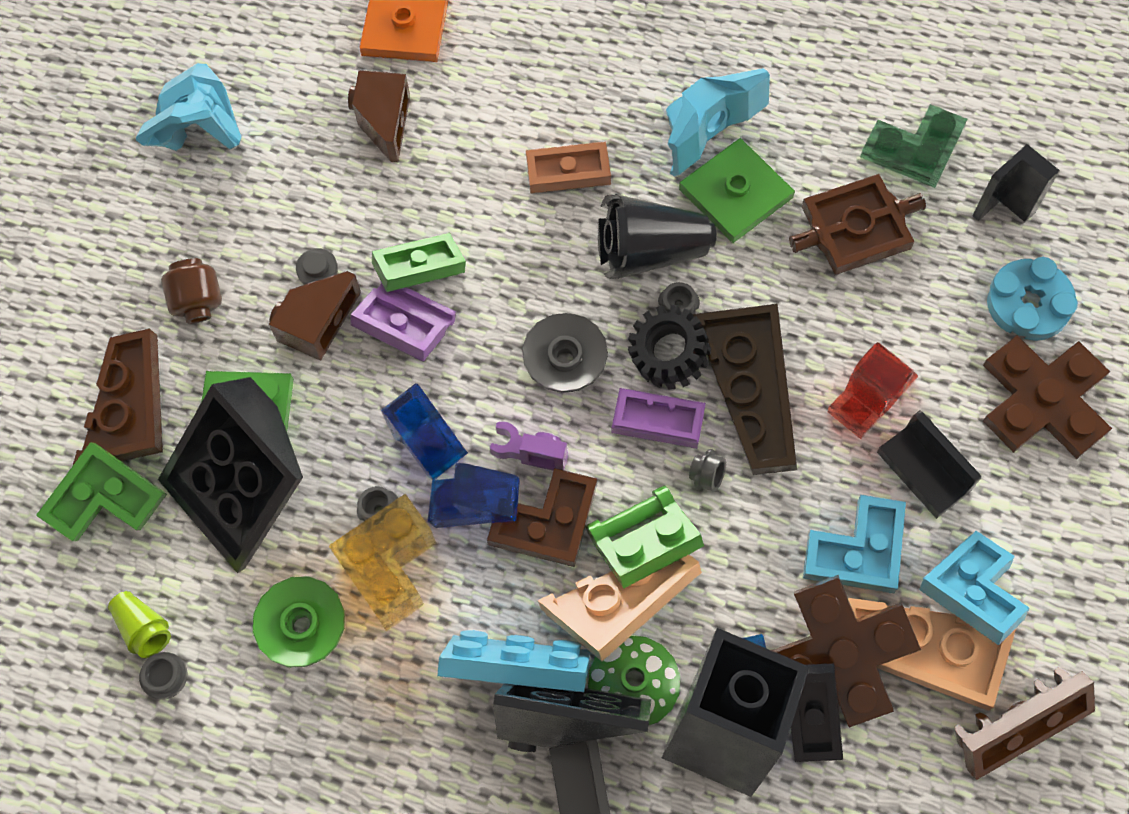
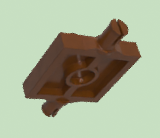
M880 174L804 198L802 209L810 224V230L790 236V247L794 253H798L799 251L817 246L825 254L835 275L911 250L914 239L906 226L905 216L925 210V198L922 199L923 195L917 193L916 195L898 200L888 191Z

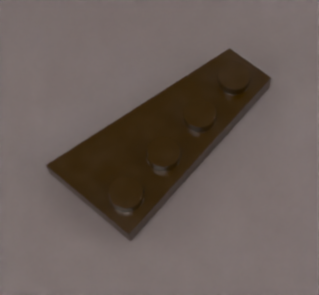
M778 304L693 314L694 317L697 316L708 336L711 355L707 356L752 474L758 475L797 470Z

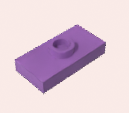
M619 388L611 433L698 449L706 403Z

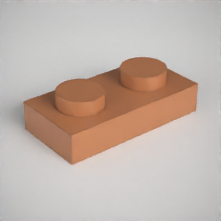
M606 142L526 150L530 193L611 185V172Z

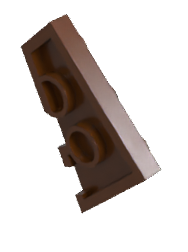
M149 328L110 337L96 386L100 389L94 411L87 414L84 428L88 430L82 450L76 451L73 465L90 442L96 443L120 461L163 453L158 336Z

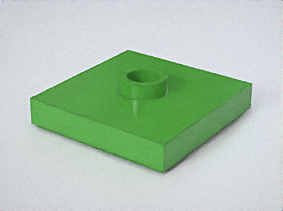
M741 138L679 182V190L703 214L707 215L709 220L732 243H735L793 199L795 190Z

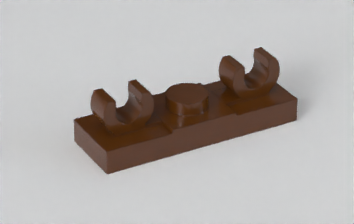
M1057 667L1054 669V679L1057 686L1049 688L1041 680L1036 679L1034 681L1035 696L1027 701H1019L1013 704L995 722L991 723L987 715L979 712L975 714L979 731L974 734L966 732L960 724L954 726L956 740L964 751L965 765L969 773L978 780L1095 712L1094 681L1083 671L1070 677L1067 671Z

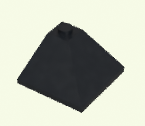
M251 377L211 385L160 474L158 481L232 568L239 573L246 568L301 482L303 475L277 405Z
M503 684L495 693L493 702L497 739L509 741L508 747L523 752H536L537 746L551 747L648 732L651 699L585 688L584 692Z

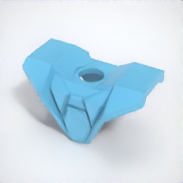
M197 63L165 83L158 97L156 116L143 123L136 136L137 142L143 146L166 147L177 151L182 148L187 138L184 128L191 124L199 125L229 149L239 145L242 136L239 132L226 88L207 64Z
M762 68L721 77L700 78L682 92V97L668 106L666 114L672 129L668 140V146L672 150L673 158L671 175L674 177L680 175L701 158L707 141L730 125L748 121L769 104L770 75L767 70Z

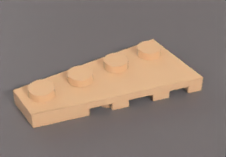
M848 598L856 618L889 607L884 602ZM915 606L904 608L921 650L876 667L987 711L994 708L1016 629L1000 645H997L954 614L930 611V608Z

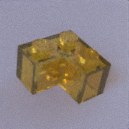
M404 494L331 543L329 548L386 631L424 605L418 591L404 573L402 567L434 546L436 541L431 528L408 496Z

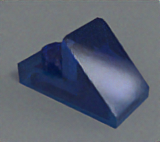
M417 383L381 410L395 440L406 446L430 479H437L468 454Z
M456 463L454 478L432 480L427 522L435 528L516 521L520 478L517 475L466 463Z

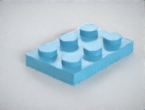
M465 630L460 632V636L453 635L439 656L437 676L584 692L589 670L590 651L581 649V644L574 641L557 640L553 642V646L534 644V639L528 636L510 635L506 637V641L488 639V634L482 631Z

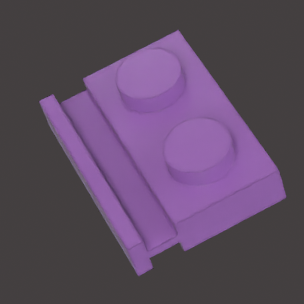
M381 282L380 286L377 289L373 288L352 312L351 326L424 362L445 336L447 328L455 322L456 311L407 287L386 292Z

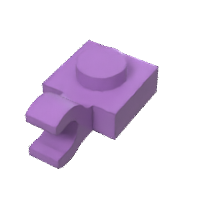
M496 423V433L508 436L510 441L505 445L491 443L490 453L492 456L499 459L514 458L521 460V464L554 471V468L565 470L568 458L567 443L562 442L559 437L545 432H538L535 435L524 433L523 437H521L517 428L511 423Z

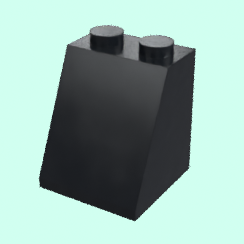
M717 628L676 717L662 759L752 797L783 754L810 667Z

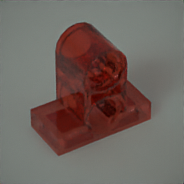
M877 342L858 362L845 390L829 406L827 412L858 438L862 439L911 387L919 375L880 342Z

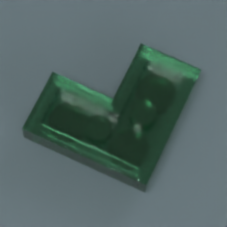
M930 104L916 134L877 120L860 157L936 188L968 119Z

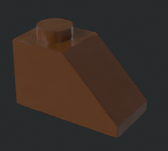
M359 70L356 86H350L349 110H354L358 126L390 162H399L410 101L406 74Z
M346 271L290 289L284 300L278 302L270 314V323L268 325L276 341L321 361L361 293L356 275Z

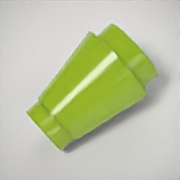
M130 591L121 592L111 599L108 604V610L111 612L130 653L138 654L141 658H149L161 652L167 646L171 639V633L168 630L169 623L163 617L135 597Z

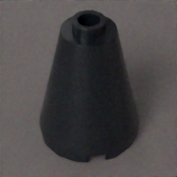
M619 194L606 195L602 200L601 207H608L606 218L598 219V251L601 265L609 261L610 271L604 273L606 278L619 279L704 257L708 254L710 248H713L716 244L717 233L715 224L710 223L708 216L705 214Z

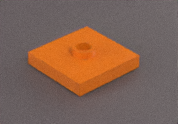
M369 0L360 43L361 56L438 62L448 0Z

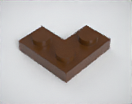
M554 468L543 509L499 498L487 537L488 545L575 567L598 479Z

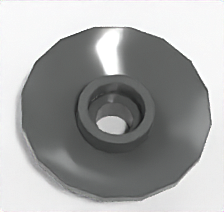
M572 313L552 314L538 321L527 333L522 347L524 367L532 380L545 389L560 393L580 391L593 384L604 371L608 358L606 338L599 327L586 317ZM562 353H569L573 356V360L569 363H561L557 358Z

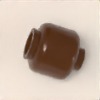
M198 258L184 259L168 266L169 271L161 278L169 313L176 317H184L188 324L209 320L211 318L210 311L215 310L222 303L215 269L207 264H203L202 260Z

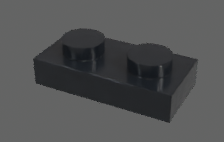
M834 663L807 665L810 668L791 725L794 761L843 760Z

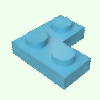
M860 495L857 501L854 537L810 530L807 539L803 578L823 581L839 575L842 585L894 594L898 590L906 502Z
M978 531L970 535L923 578L919 589L997 645H1000L1025 620L1030 609L994 584L1010 569L1015 556Z

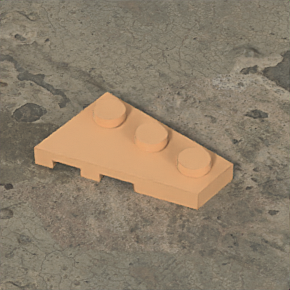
M687 555L626 588L622 587L611 571L595 580L590 575L575 582L576 589L557 598L552 593L538 600L541 610L599 660L603 661L702 572L699 561Z

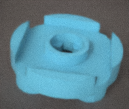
M1038 257L1035 260H1016L1002 267L990 284L987 306L993 320L1001 329L1010 334L1014 332L1017 335L1025 336L1024 339L1038 341L1051 338L1061 332L1076 311L1078 301L1072 283L1057 268L1056 263L1047 257ZM1026 291L1037 294L1041 298L1038 302L1039 307L1035 308L1032 303L1024 304L1022 298H1024Z

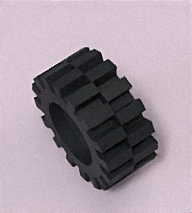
M663 305L656 307L658 313L656 316H652L648 310L643 314L646 322L642 324L637 320L633 325L637 333H629L628 340L632 346H628V351L632 362L647 382L651 380L655 387L661 388L662 384H665L668 390L676 389V382H680L683 387L690 385L687 378L692 375L697 380L702 375L699 367L707 368L709 361L706 355H711L709 339L697 316L694 317L692 312L686 308L681 312L677 305H671L670 312H667ZM669 334L682 336L685 339V348L677 358L670 361H662L655 357V344L662 337Z

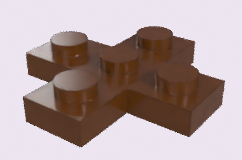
M1016 335L984 362L983 366L1012 395L984 418L983 422L1013 453L1043 428H1046L1078 459L1111 431L1112 427L1081 398L1111 371L1080 341L1075 343L1050 365H1047Z
M839 575L794 591V596L811 636L771 651L804 665L834 663L838 703L849 728L894 712L893 705L876 666L921 650L902 602L856 618Z

